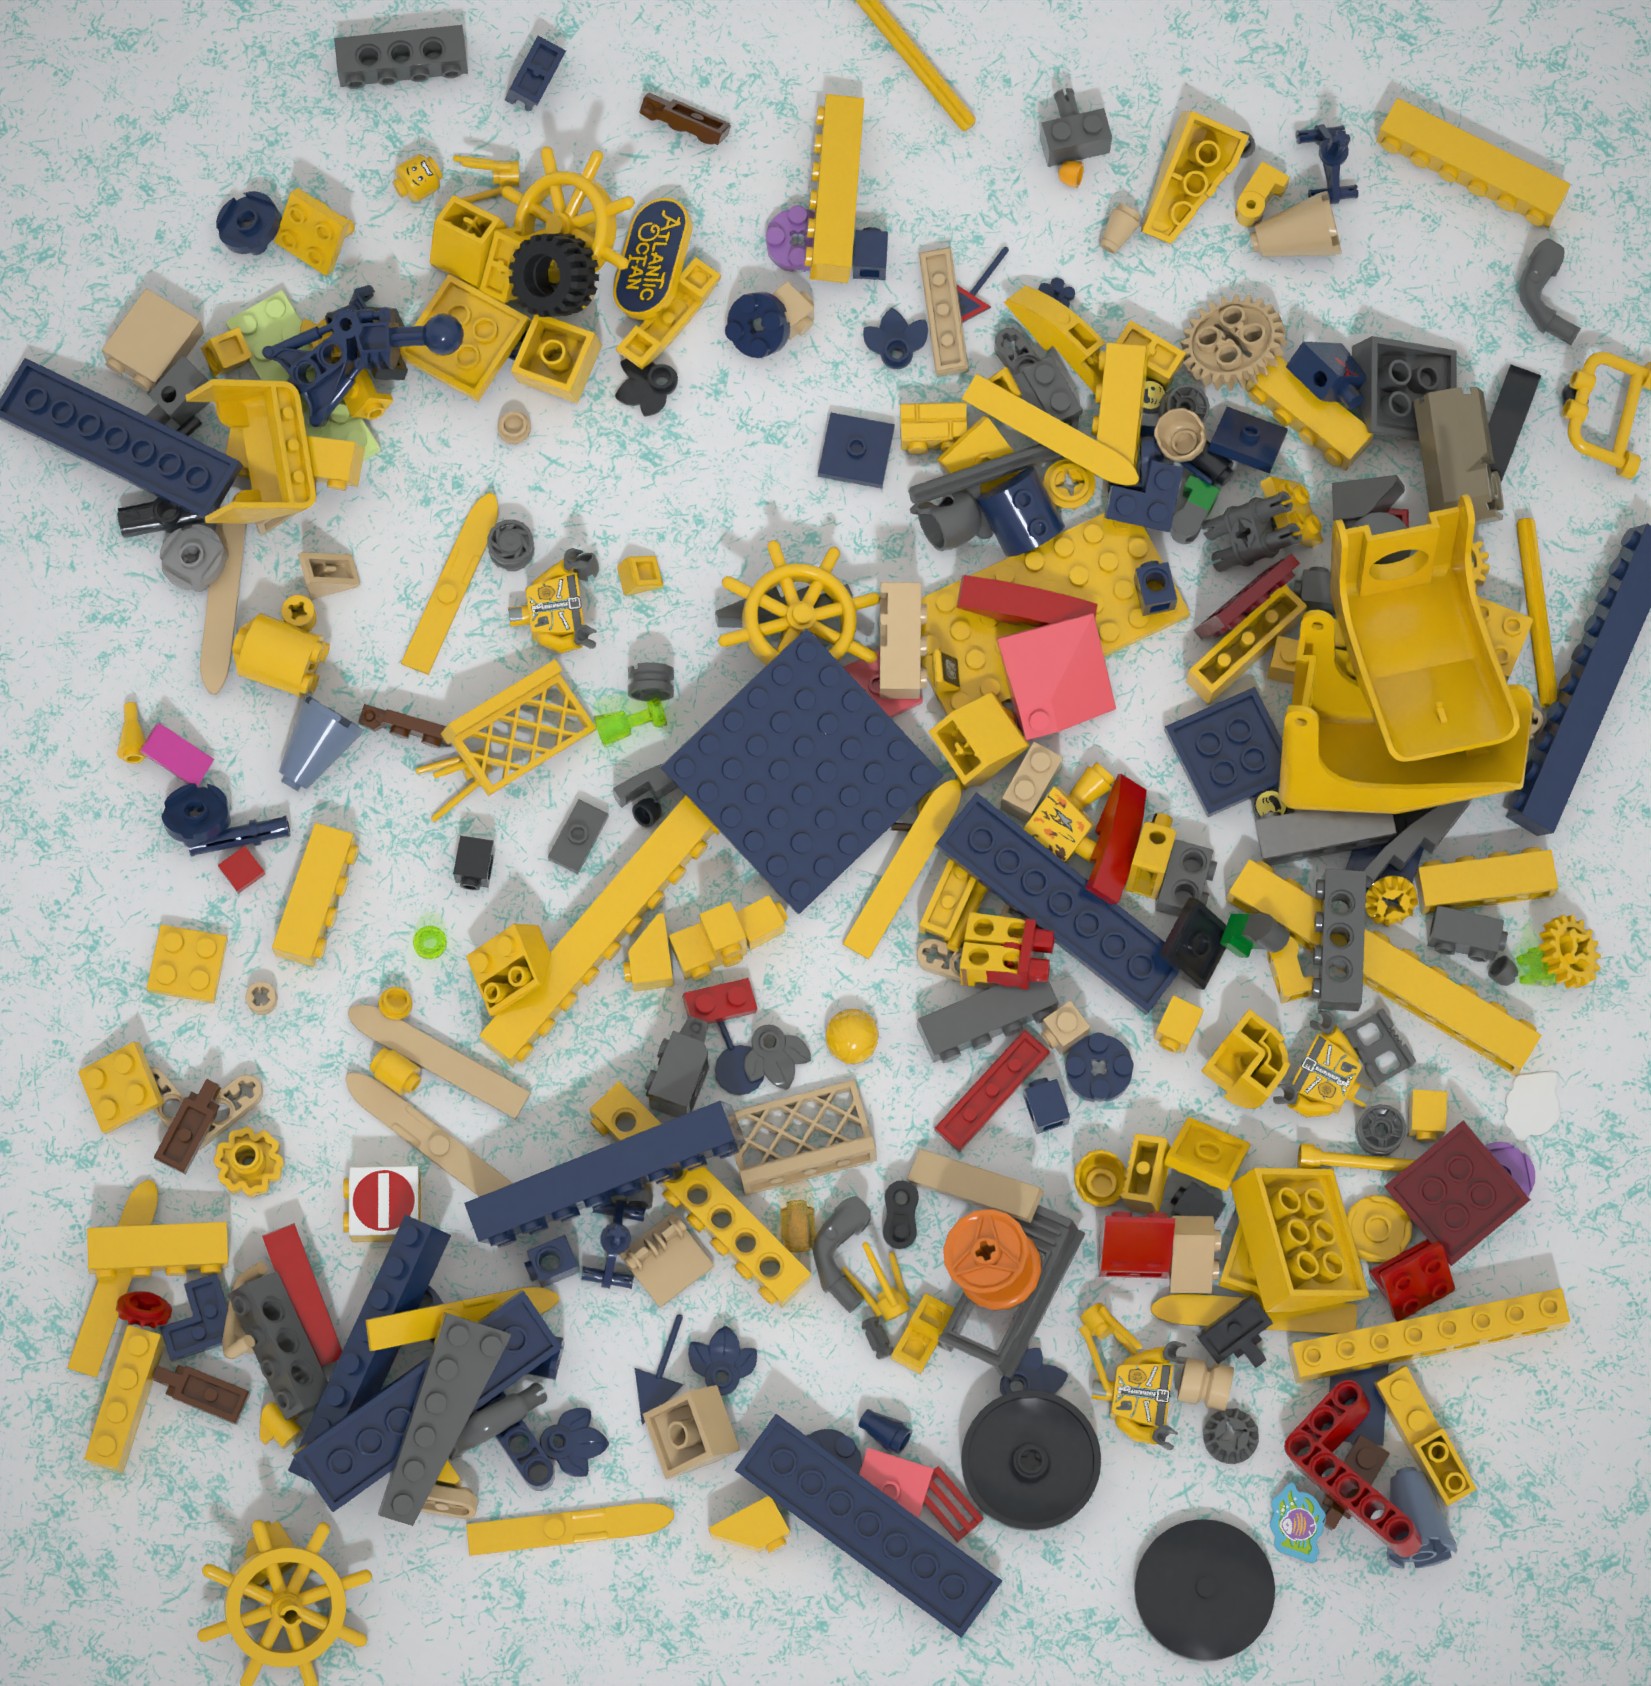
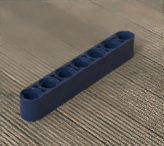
M428 1286L424 1295L433 1298L431 1306L444 1304L437 1292L431 1286ZM435 1338L429 1339L432 1345L434 1344ZM502 1391L478 1408L477 1411L506 1398V1394ZM523 1420L516 1422L495 1436L512 1464L531 1489L544 1491L553 1484L555 1480L553 1465ZM518 1436H523L529 1440L528 1448L521 1453H516L510 1449L511 1441ZM536 1465H543L548 1469V1475L542 1481H534L529 1477L530 1470Z

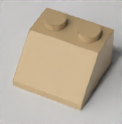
M717 1385L690 1390L643 1414L665 1479L707 1466L740 1451Z

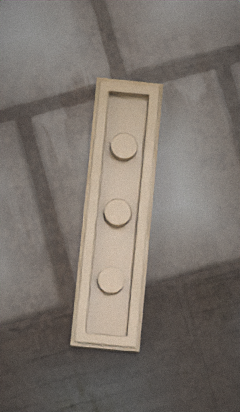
M951 247L920 252L919 258L937 377L969 372Z
M923 1149L919 1150L907 1177L911 1184L987 1209L1005 1212L1011 1217L1031 1223L1044 1193L1040 1187Z

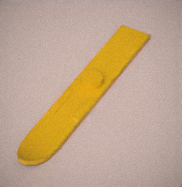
M978 374L974 376L962 397V400L1104 480L1123 486H1132L1139 482L1136 469L1118 452Z
M487 493L481 497L469 512L401 661L402 665L429 675L487 547V537L490 530L496 525L498 503L493 493Z
M950 780L944 782L929 797L843 942L844 946L869 960L933 852L935 843L943 835L957 810L961 797V788L958 781Z
M146 1180L132 1191L125 1204L118 1226L152 1224L158 1204V1191L153 1181ZM117 1273V1278L98 1280L67 1369L95 1378L98 1377L119 1318V1313L116 1311L117 1300L122 1295L127 1294L133 1278L131 1273Z
M535 1286L522 1287L366 1319L369 1350L375 1351L436 1338L444 1312L477 1322L521 1290L526 1293L540 1315L557 1304L559 1296L557 1293L546 1288Z
M1172 1294L1158 1299L1151 1305L1150 1310L1155 1317L1168 1323L1207 1327L1246 1297ZM1256 1299L1258 1303L1261 1305V1307L1264 1309L1262 1300ZM1339 1303L1295 1312H1266L1273 1321V1324L1265 1330L1339 1334L1356 1330L1357 1304Z
M637 1503L466 1524L469 1556L646 1535L667 1527L674 1519V1512L669 1507L661 1504Z

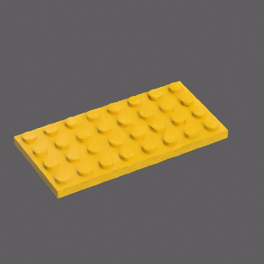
M1105 513L1057 534L1046 543L1026 553L1010 556L969 575L1031 586L1098 604L1095 622L1104 657L1183 621L1190 616V612L1175 584L1174 587L1177 595L1175 610L1142 616L1134 583L1135 570L1140 568L1141 564L1149 561H1159V564L1163 563L1144 527L1104 518ZM961 580L921 598V604H927V624H921V636H927V656H921L920 667L927 668V680L946 716L952 711L990 692L995 693L1002 705L1010 702L1011 697L996 638L1037 628L1024 623L1015 626L956 608ZM1150 581L1146 584L1152 591L1163 589V586L1157 581ZM934 650H941L957 658L960 676L959 690L936 692L932 667Z

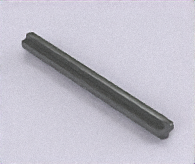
M1037 444L911 486L908 491L912 503L919 505L1062 456L1042 444Z

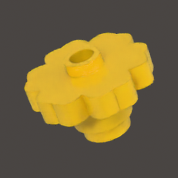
M250 1127L231 1131L228 1137L229 1142L218 1144L217 1154L213 1159L216 1168L220 1170L218 1180L232 1194H237L243 1190L247 1197L253 1198L258 1194L268 1193L270 1188L269 1182H277L281 1179L282 1170L285 1165L283 1158L278 1154L280 1151L278 1141L272 1138L267 1131H260L255 1134ZM247 1159H254V1161L251 1164L244 1165V1162Z

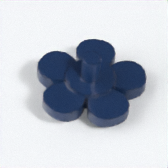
M1053 278L1050 285L1048 283H1041L1038 288L1039 291L1053 297L1068 308L1070 306L1069 301L1075 298L1074 288L1069 286L1064 288L1065 283L1061 278Z

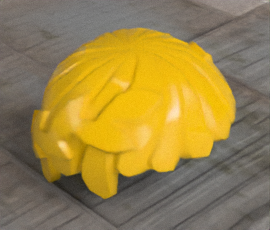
M847 1009L840 1011L827 1024L825 1036L827 1048L832 1056H835L836 1059L844 1062V1064L855 1065L864 1062L873 1055L877 1047L879 1032L876 1022L862 1010Z
M1101 1149L1090 1151L1084 1155L1074 1170V1184L1078 1195L1083 1201L1096 1207H1107L1114 1205L1115 1202L1121 1199L1120 1194L1124 1192L1122 1187L1125 1186L1123 1181L1126 1180L1125 1174H1127L1126 1170H1124L1126 1168L1123 1162L1115 1154Z

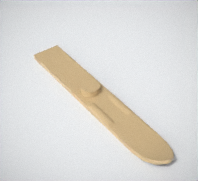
M216 523L215 532L222 540L228 552V560L220 576L213 583L209 584L203 632L200 673L204 686L212 695H217L223 688L231 664L247 524Z
M357 1005L349 1009L348 1015L351 1023L361 1033L390 1050H396L413 1063L514 1119L517 1118L531 1094L528 1090L406 1022L385 1017L377 1007Z
M350 1072L346 1076L347 1088L360 1106L479 1197L513 1184L376 1079L361 1073Z

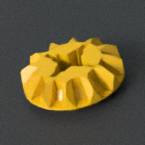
M1063 459L1055 462L1048 468L1044 475L1043 484L1053 503L1060 510L1067 508L1075 511L1078 507L1087 505L1095 492L1096 481L1092 472L1068 459ZM1066 474H1068V478H1070L1072 483L1079 484L1074 487L1072 496H1070L1066 488L1059 487L1064 485Z
M1400 876L1381 878L1372 884L1366 893L1365 910L1375 924L1381 923L1387 927L1394 923L1402 925L1405 918L1413 916L1415 906L1419 905L1414 885L1406 878ZM1383 897L1391 900L1397 897L1400 906L1395 907L1391 905L1388 907Z

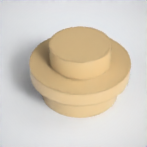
M506 413L498 422L499 436L506 443L519 444L525 441L530 434V422L522 413Z

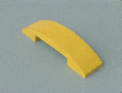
M695 257L681 273L677 291L671 304L666 309L662 308L656 312L657 316L645 320L639 327L636 325L616 347V351L639 368L643 369L687 326L720 281L721 274Z

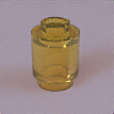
M804 1200L787 1202V1207L780 1209L782 1243L785 1244V1248L789 1252L813 1250V1242L816 1238L814 1207L807 1206V1201Z

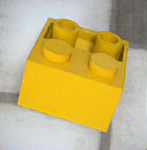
M452 195L434 222L429 263L433 267L479 290L495 230L508 227L501 218Z
M990 692L952 711L928 731L962 783L970 786L983 785L1030 746L994 692Z
M514 923L466 955L490 1016L497 1015L543 984L551 954L539 925Z

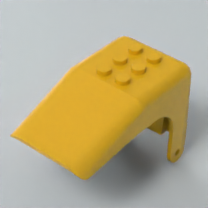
M1468 494L1460 495L1458 507L1429 512L1426 525L1372 535L1369 525L1345 529L1342 519L1335 520L1333 523L1330 598L1358 685L1389 753L1399 761H1416L1499 744L1514 737L1520 728L1519 714L1490 639L1475 590L1471 563L1475 514L1471 498ZM1418 550L1412 556L1398 562L1374 564L1382 557L1398 551Z
M1310 610L1302 616L1292 704L1288 705L1285 713L1279 798L1286 807L1296 810L1400 814L1522 789L1533 714V698L1529 690L1519 684L1508 685L1520 718L1519 730L1508 741L1416 761L1403 762L1396 760L1386 747L1358 682L1347 676L1336 662L1334 618L1325 611ZM1314 622H1319L1322 625H1315Z

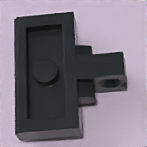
M1250 1294L1196 1336L1217 1364H1220L1233 1353L1237 1358L1245 1354L1253 1366L1257 1368L1266 1361L1264 1354L1257 1346L1262 1341L1259 1334L1272 1325L1273 1321L1255 1297Z

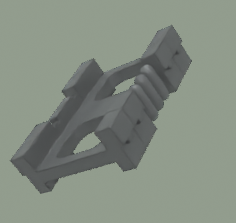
M1383 1008L1354 1027L1343 1031V1034L1348 1038L1354 1050H1356L1363 1066H1366L1365 1072L1375 1088L1416 1063V1059L1407 1045L1404 1044L1402 1046V1040H1398L1399 1036L1395 1035L1396 1031L1394 1029L1391 1030L1394 1025ZM1369 1023H1374L1381 1032L1382 1038L1369 1046H1365L1357 1035V1030ZM1391 1051L1400 1062V1067L1385 1075L1379 1070L1375 1059Z

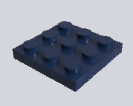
M1255 687L1165 726L1164 731L1207 817H1211L1258 796L1259 793L1279 786L1282 739Z

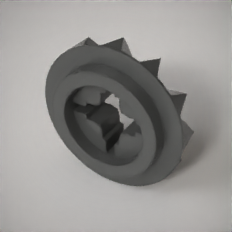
M1238 1408L1226 1409L1225 1411L1220 1410L1213 1414L1205 1425L1203 1432L1205 1447L1213 1458L1222 1463H1241L1252 1456L1259 1443L1258 1426L1249 1414L1240 1411ZM1226 1422L1232 1427L1233 1431H1245L1236 1439L1237 1450H1235L1230 1440H1217L1227 1432Z

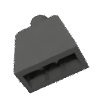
M183 355L150 391L149 396L157 405L146 416L164 425L172 418L181 426L191 416L199 413L210 403L186 402L185 396L209 380Z

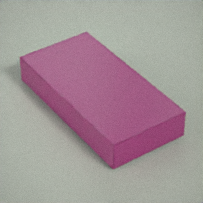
M156 723L139 750L140 753L187 784L196 783L197 787L214 761L212 757L161 723Z

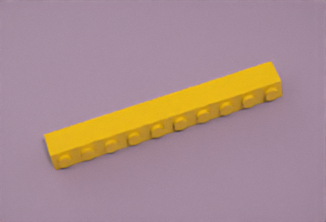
M686 795L550 952L551 957L543 984L498 1013L479 1034L481 1043L512 1068L518 1061L523 1063L527 1060L534 1050L532 1044L540 1035L544 1038L551 1032L556 1024L554 1020L562 1010L567 1012L578 999L576 993L584 984L588 987L593 983L600 973L598 967L605 959L611 961L622 947L620 944L622 939L627 934L632 936L640 928L644 921L641 917L649 908L655 910L665 897L663 893L671 883L676 885L683 878L687 871L684 867L692 858L697 860L702 856L708 847L706 842L713 833L716 835L720 834L718 829Z
M1249 859L1228 892L1226 901L1247 914L1271 915L1278 924L1289 929L1290 936L1297 941L1298 945L1313 953L1314 945H1320V932H1314L1315 913L1321 912V900L1305 893L1303 887L1296 881L1289 878L1284 880L1275 875L1274 869L1262 861L1255 863ZM1365 929L1364 985L1517 1077L1542 1036L1536 1032L1537 1028L1524 1019L1517 1021L1507 1014L1508 1011L1502 1005L1490 1001V1003L1478 997V992L1466 984H1460L1459 986L1449 980V975L1436 966H1431L1430 968L1419 961L1420 958L1414 952L1405 948L1400 950L1391 945L1390 939L1378 931L1370 932ZM1336 933L1330 936L1331 942L1336 946H1345L1347 944L1346 938L1341 934ZM1334 966L1345 973V971L1342 968Z

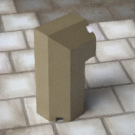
M1470 387L1471 394H1463L1462 388H1450L1423 395L1424 401L1419 398L1414 400L1429 511L1434 512L1458 507L1460 495L1468 494L1473 504L1475 525L1503 520V514L1497 511L1504 509L1500 476L1498 471L1491 472L1489 464H1494L1495 460L1492 452L1484 392L1478 387Z

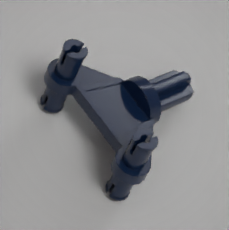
M1324 124L1315 125L1314 129L1297 130L1295 134L1297 144L1315 142L1319 145V157L1323 162L1327 181V188L1308 190V198L1328 191L1330 204H1338L1342 199L1358 198L1359 192L1356 190L1358 188L1356 184L1340 187V165L1348 157V144L1350 142V135L1346 134L1344 125L1326 128Z
M617 1199L616 1203L612 1202L605 1207L593 1210L592 1213L613 1216V1223L607 1225L600 1235V1244L607 1252L604 1270L583 1266L581 1280L602 1283V1288L610 1289V1286L613 1285L632 1289L634 1275L613 1272L617 1255L624 1253L631 1243V1234L629 1229L623 1225V1218L643 1222L646 1208L625 1205L624 1200Z

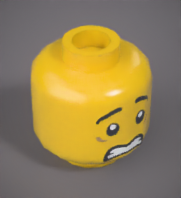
M416 154L395 167L397 179L393 180L392 183L401 198L407 196L411 201L419 202L439 190V180L443 176L431 156L426 158L422 154Z

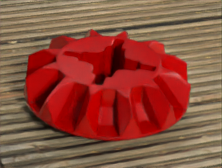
M136 1291L122 1295L117 1300L116 1311L119 1313L120 1319L128 1320L129 1325L136 1324L140 1325L141 1328L149 1326L154 1329L158 1325H167L168 1319L171 1318L172 1307L165 1299L154 1293Z

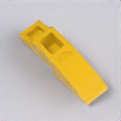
M1025 285L1009 297L1004 303L1042 348L1047 352L1054 346L1096 395L1097 383L1103 384L1104 371L1099 370L1101 352L1099 349L1106 342L1072 310L1037 289Z
M1401 1366L1375 1381L1374 1385L1389 1410L1387 1414L1414 1460L1445 1506H1449L1477 1489L1444 1428L1438 1425L1407 1366Z

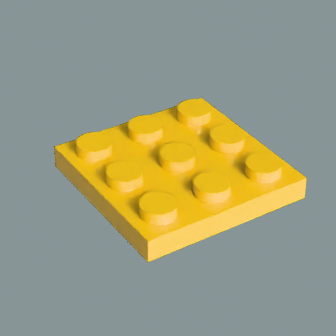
M448 274L414 326H424L434 315L441 313L450 314L462 324L464 331L462 345L454 353L446 356L436 355L427 346L400 347V354L406 363L479 402L531 324L528 316Z

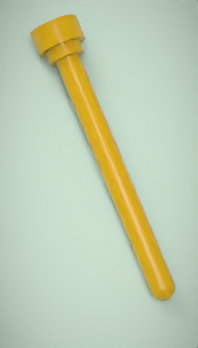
M1300 1143L1297 1167L1313 1169L1320 1168V1165L1402 1172L1415 1160L1323 1152L1321 1148H1316L1315 1144Z

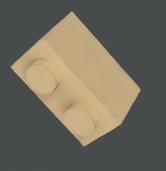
M1033 742L1002 797L1000 809L1028 823L1043 802L1061 770L1063 757Z
M1172 1216V1218H1175V1231L1169 1273L1170 1293L1212 1294V1281L1219 1280V1259H1214V1251H1221V1230H1215L1213 1216Z

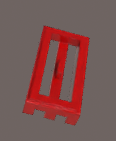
M937 1466L934 1469L929 1488L960 1523L963 1529L958 1532L927 1495L924 1505L958 1543L978 1526L984 1518L943 1470ZM937 1477L973 1518L970 1523L935 1484L934 1480Z

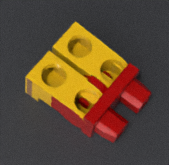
M969 912L959 968L961 985L975 986V982L997 983L1007 987L1019 986V989L1029 990L1030 981L1048 982L1050 959L1034 958L1035 952L1053 953L1055 943L1054 931L1038 929L1034 919H1026L1024 921L1017 918Z

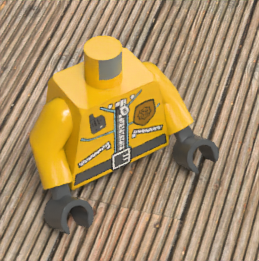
M575 548L568 549L564 554V559L547 569L532 582L531 586L525 589L528 605L508 607L511 627L530 625L533 641L539 642L541 646L560 654L580 649L582 646L589 649L596 647V642L588 639V636L596 633L597 630L584 625L577 573H573L574 569L584 570L587 567V562L582 560L576 562L577 556L582 554L583 550Z
M1319 1010L1318 1013L1323 1017L1322 1024L1311 1020L1310 1027L1314 1030L1322 1031V1035H1316L1292 1084L1277 1085V1087L1284 1091V1097H1273L1275 1104H1287L1290 1109L1306 1118L1329 1116L1332 1113H1339L1345 1099L1365 1108L1373 1092L1372 1089L1355 1081L1362 1065L1359 1063V1056L1348 1038L1335 1025L1334 1015L1330 1012Z
M1171 1341L1166 1346L1146 1349L1124 1359L1122 1365H1117L1114 1381L1108 1380L1110 1385L1108 1391L1103 1389L1100 1379L1094 1378L1091 1399L1110 1401L1109 1418L1115 1420L1116 1427L1133 1441L1153 1445L1159 1444L1167 1450H1172L1174 1446L1169 1442H1165L1169 1434L1178 1435L1176 1430L1166 1425L1174 1364H1169V1362L1186 1363L1187 1358L1176 1357V1351L1179 1347H1186L1187 1345L1178 1341Z

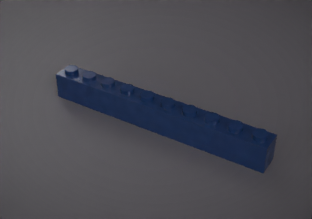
M1649 524L1630 528L1622 537V548L1618 557L1609 567L1610 576L1607 583L1597 595V606L1593 615L1588 618L1584 625L1585 633L1581 643L1572 653V664L1568 673L1562 677L1559 683L1560 691L1557 699L1549 707L1543 731L1537 735L1534 741L1535 749L1530 760L1526 763L1522 789L1515 790L1509 799L1508 805L1510 807L1505 817L1536 836L1555 832L1651 608V525Z

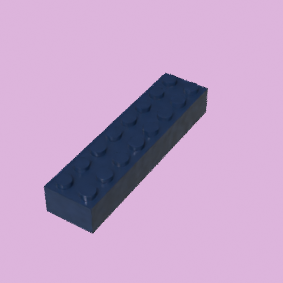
M717 1101L464 1204L478 1242L490 1244L491 1247L497 1245L500 1248L516 1242V1235L529 1233V1235H533L549 1228L547 1223L553 1220H561L562 1223L580 1216L579 1210L592 1207L593 1210L605 1207L612 1203L611 1197L624 1195L629 1197L644 1190L643 1184L648 1182L662 1184L676 1178L674 1172L678 1170L688 1169V1172L700 1169L708 1165L706 1159L713 1156H719L720 1159L735 1155L740 1152L738 1146L746 1144L732 1105L723 1101Z

